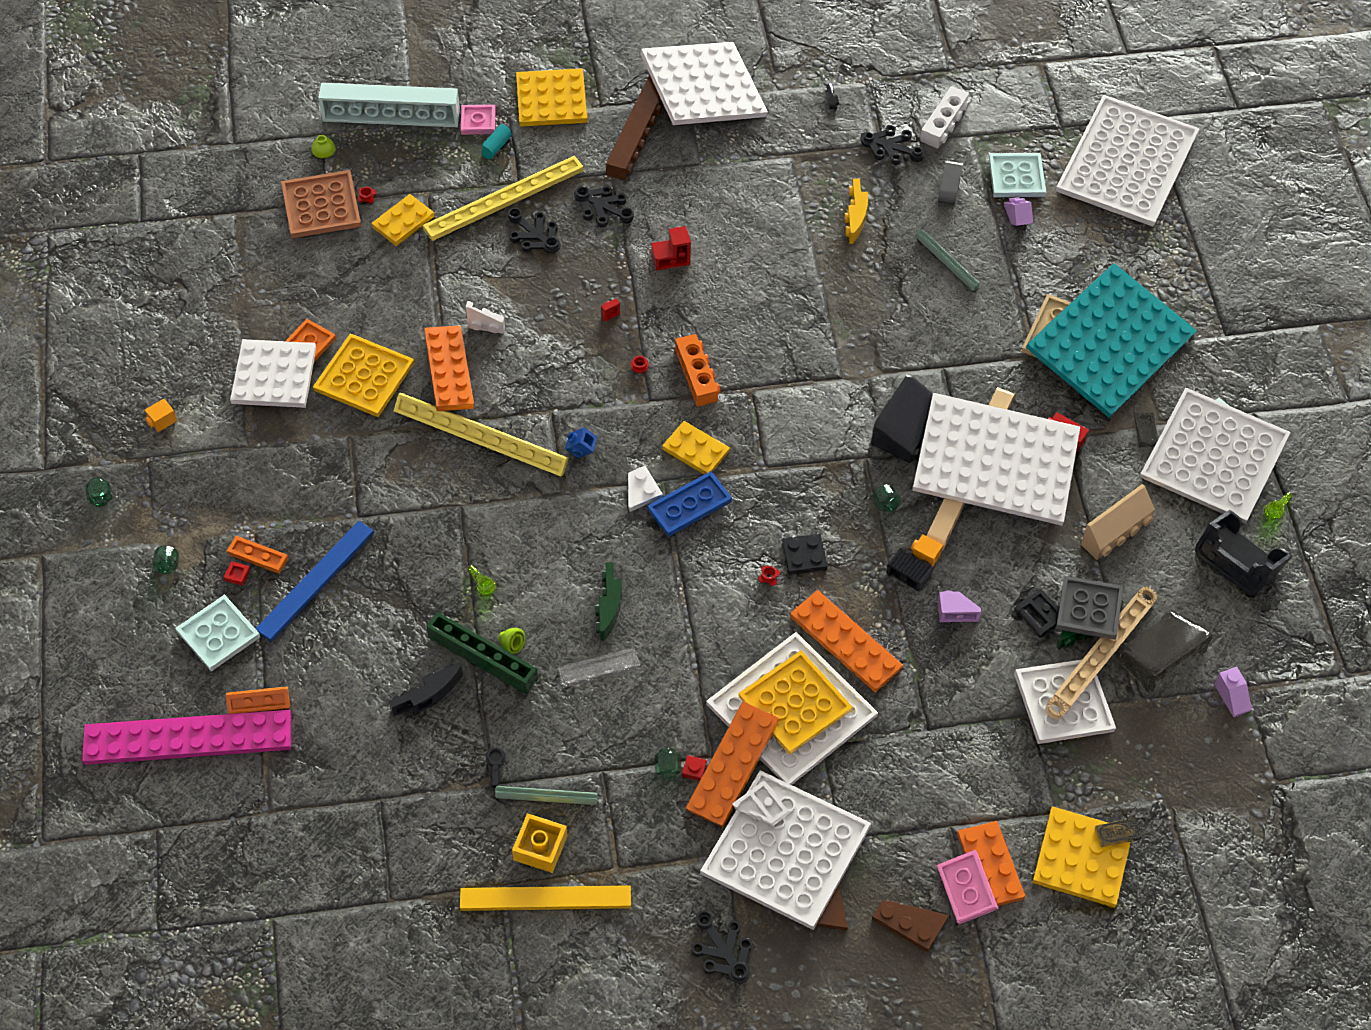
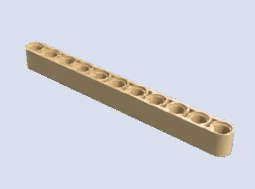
M997 387L989 406L1009 410L1015 394ZM944 498L928 531L927 537L942 544V551L965 505L963 502Z

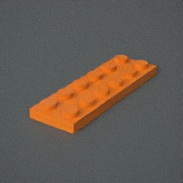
M461 325L424 328L436 411L474 409Z
M819 590L814 592L790 613V618L875 693L903 669L901 662Z
M742 701L687 804V811L722 828L724 827L734 808L732 803L739 799L780 721L779 717Z

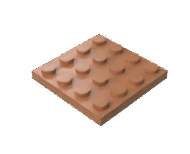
M350 170L281 181L291 238L361 227Z

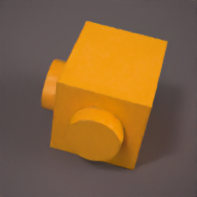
M165 399L145 409L147 424L150 428L154 427L157 432L177 422L174 410Z
M922 534L919 540L913 542L911 550L916 558L927 561L933 567L941 556L943 545Z

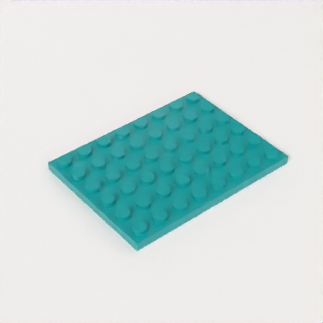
M1113 263L1028 342L1025 348L1110 418L1195 335L1197 330Z

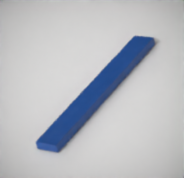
M358 521L256 627L257 632L272 642L374 534V530Z

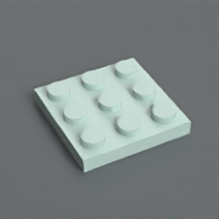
M989 153L988 159L993 197L1046 196L1041 153Z
M225 594L175 628L176 632L210 671H213L260 638L257 630Z

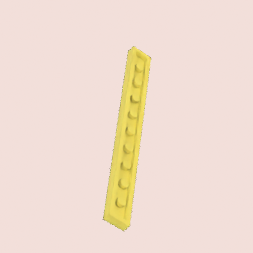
M574 155L423 225V229L431 241H434L583 172V165Z
M403 393L398 394L394 412L558 476L564 475L568 457L452 412L436 411V406Z

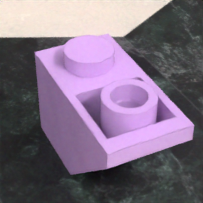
M1019 197L1009 198V202H1004L1005 210L1012 225L1018 226L1033 223L1031 202Z

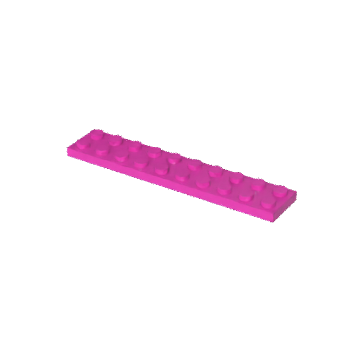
M291 710L85 724L82 762L84 765L291 750Z

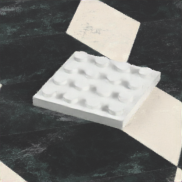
M242 339L230 398L231 404L306 408L316 353V343Z
M1082 660L1015 670L1014 675L1038 744L1115 731L1116 726L1097 675L1061 719H1052L1045 711L1048 701ZM1052 705L1051 708H1053L1054 712H1061L1058 706Z

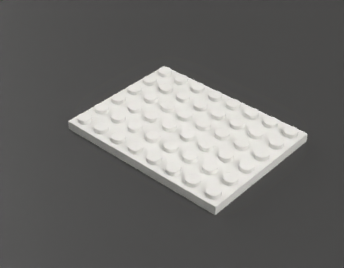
M1103 95L1056 187V192L1154 227L1194 143L1199 128Z
M933 393L912 491L1062 526L1067 507L1080 426Z

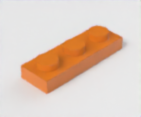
M235 536L227 549V554L278 574H280L289 559L287 554L239 536Z
M288 686L226 693L228 714L290 708Z

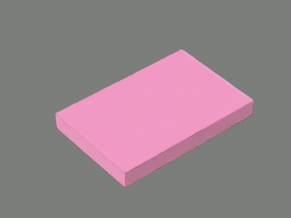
M976 850L937 865L959 925L998 910Z

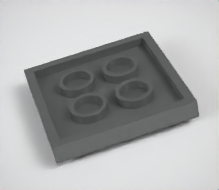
M1064 576L1056 629L1116 640L1123 586Z

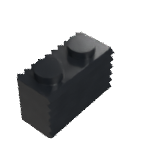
M900 548L887 564L886 573L920 592L931 577L933 567L927 561L916 558L912 552Z

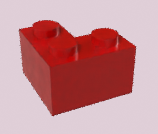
M686 226L669 229L667 241L651 243V256L656 271L690 265L691 241Z

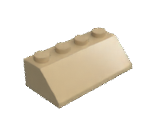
M1143 484L1087 524L1081 545L1096 560L1102 556L1106 557L1115 546H1121L1127 537L1134 536L1143 525L1148 526L1152 522L1155 508Z

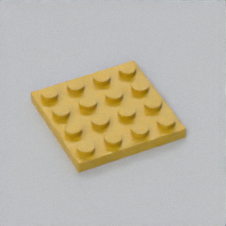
M583 68L516 72L520 127L587 123Z
M350 333L314 384L313 390L379 417L415 362L413 358Z
M802 650L738 693L741 701L779 717L780 721L772 736L789 755L853 709V706Z
M1052 806L1032 883L1115 908L1132 838L1107 842L1101 838L1100 828L1111 823ZM1114 824L1104 826L1101 829L1102 837L1109 841L1132 836L1129 830H1125L1128 828L1122 827L1125 832L1124 834L1122 830L1120 832L1115 830V828L1121 829V826ZM1110 829L1111 832L1114 831L1115 835L1112 833L1113 837L1106 838L1107 833L1104 830Z

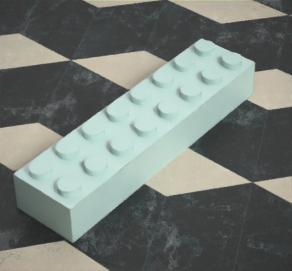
M321 83L318 98L323 122L458 127L459 97L458 89L339 83Z

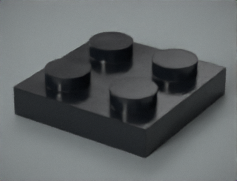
M821 534L782 538L789 575L827 570L828 566Z

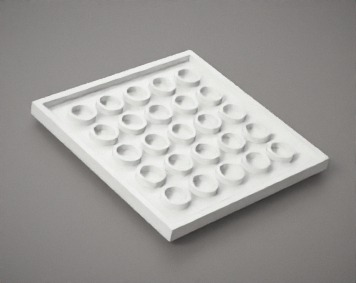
M733 42L641 49V57L673 125L767 116L768 111Z
M1185 388L1140 474V478L1222 514L1231 510L1240 517L1242 523L1246 524L1290 432Z
M796 632L706 701V705L729 727L742 703L738 693L802 650L853 706V709L790 755L771 736L760 760L779 780L793 785L878 715V712Z
M759 771L747 792L765 780L790 814L774 826H771L736 810L700 873L814 930L868 833L871 823L763 771Z

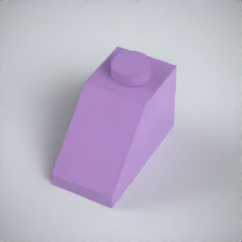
M949 590L939 592L937 603L940 622L979 621L981 608L962 593Z
M1238 667L1220 672L1214 685L1232 716L1236 717L1250 712L1252 707L1247 683Z

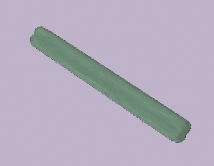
M922 229L917 232L916 238L972 291L978 289L979 282Z
M496 786L495 797L502 799L596 805L598 800L597 793L508 786Z

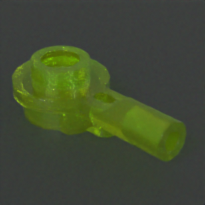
M1287 492L1279 501L1275 500L1267 504L1264 508L1265 515L1270 519H1280L1283 515V507L1292 499L1293 495Z
M470 565L467 568L477 581V591L479 594L489 596L495 592L496 583L494 580L487 576H482L474 565Z

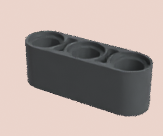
M946 160L938 202L955 204L963 163Z

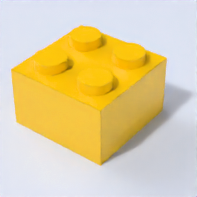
M527 813L512 849L513 860L553 873L567 839V826Z

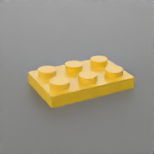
M409 194L371 224L373 229L397 246L435 216L431 209Z
M683 421L662 445V450L705 475L716 469L730 452V447Z

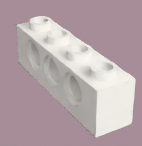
M951 86L922 128L920 142L937 149L942 143L944 144L948 133L953 131L956 121H960L963 111H966L969 107V93Z

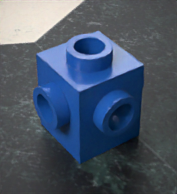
M585 427L578 429L567 436L565 449L573 456L581 458L594 452L597 436Z

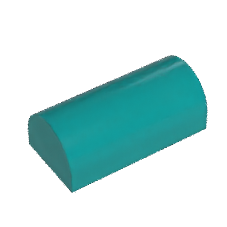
M500 124L482 144L483 157L492 159L510 139L512 132L506 125Z

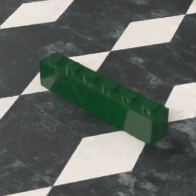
M437 612L426 626L429 639L526 695L538 680L536 667L440 612Z

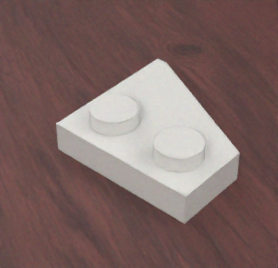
M467 301L468 328L504 334L505 321L503 316L492 313L485 308L481 311L472 307V302Z
M646 466L628 473V505L630 512L662 498L663 494Z
M765 780L732 803L736 810L771 826H774L790 814Z

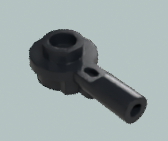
M828 83L826 88L830 109H837V105H840L838 96L834 95L833 85Z
M494 747L488 750L485 759L487 764L491 766V787L496 788L500 782V766L505 763L506 755L502 749Z

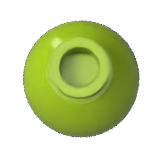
M319 135L313 141L311 149L314 156L328 158L334 154L336 147L330 138L325 135Z
M510 628L502 631L499 634L498 640L504 650L516 655L524 646L525 634L520 628Z

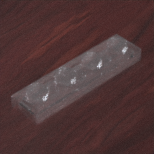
M630 648L558 667V674L562 687L566 688L640 668V662L635 648Z

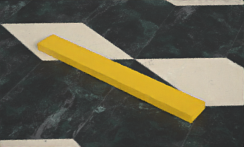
M631 886L461 888L460 911L631 908Z

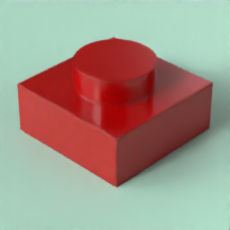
M616 298L601 305V317L604 321L620 314V302Z
M231 561L224 575V580L243 586L249 575L250 566Z
M687 755L682 777L700 781L705 772L707 760Z

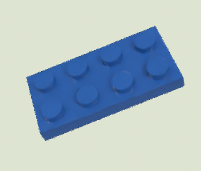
M710 471L649 504L647 510L669 537L731 503L732 497Z

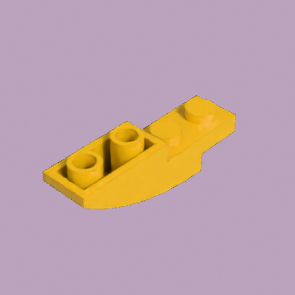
M853 179L852 186H849V196H852V199H850V205H848V212L844 213V222L848 223L845 233L846 237H849V244H853L859 237L866 219L868 192H861L860 179Z

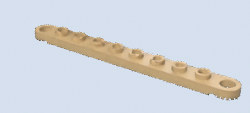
M1142 587L1120 613L1116 640L1100 637L1048 701L1045 711L1050 718L1061 719L1153 606L1157 600L1156 592L1153 589ZM1147 594L1151 600H1145L1142 595ZM1052 705L1058 706L1061 712H1054L1053 708H1051Z

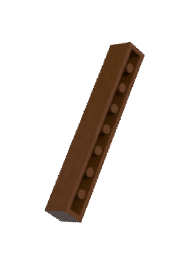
M650 74L606 162L607 176L626 181L628 174L631 175L634 162L638 161L639 151L644 148L645 139L650 136L651 126L655 125L657 114L661 113L663 102Z

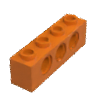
M696 334L676 338L675 351L696 406L718 402L720 387L714 381L713 369H710L708 366L709 359L707 354L704 355L702 341L698 340Z

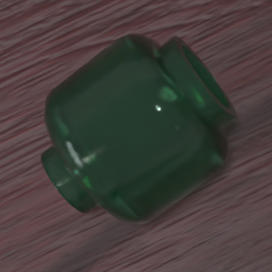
M95 477L86 484L85 491L87 501L96 507H103L112 499L110 483L107 480Z
M890 484L878 486L872 495L874 503L882 512L894 511L899 506L901 499L899 493Z
M169 545L156 548L152 561L154 569L161 574H169L177 569L179 562L178 550Z
M674 748L660 749L659 753L654 756L655 772L658 775H662L663 779H674L675 775L681 772V755Z

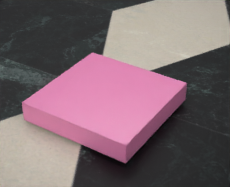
M461 105V135L492 134L495 131V105Z

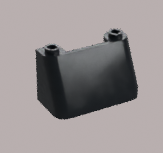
M908 374L905 376L878 416L873 427L871 445L908 463H911L914 458L917 459L920 455V442L924 437L933 395L915 377Z
M1228 510L1209 523L1196 544L1195 552L1200 559L1243 591L1254 595L1269 583L1288 563L1292 555L1282 548H1275L1268 555L1238 533L1242 526V521L1237 514Z

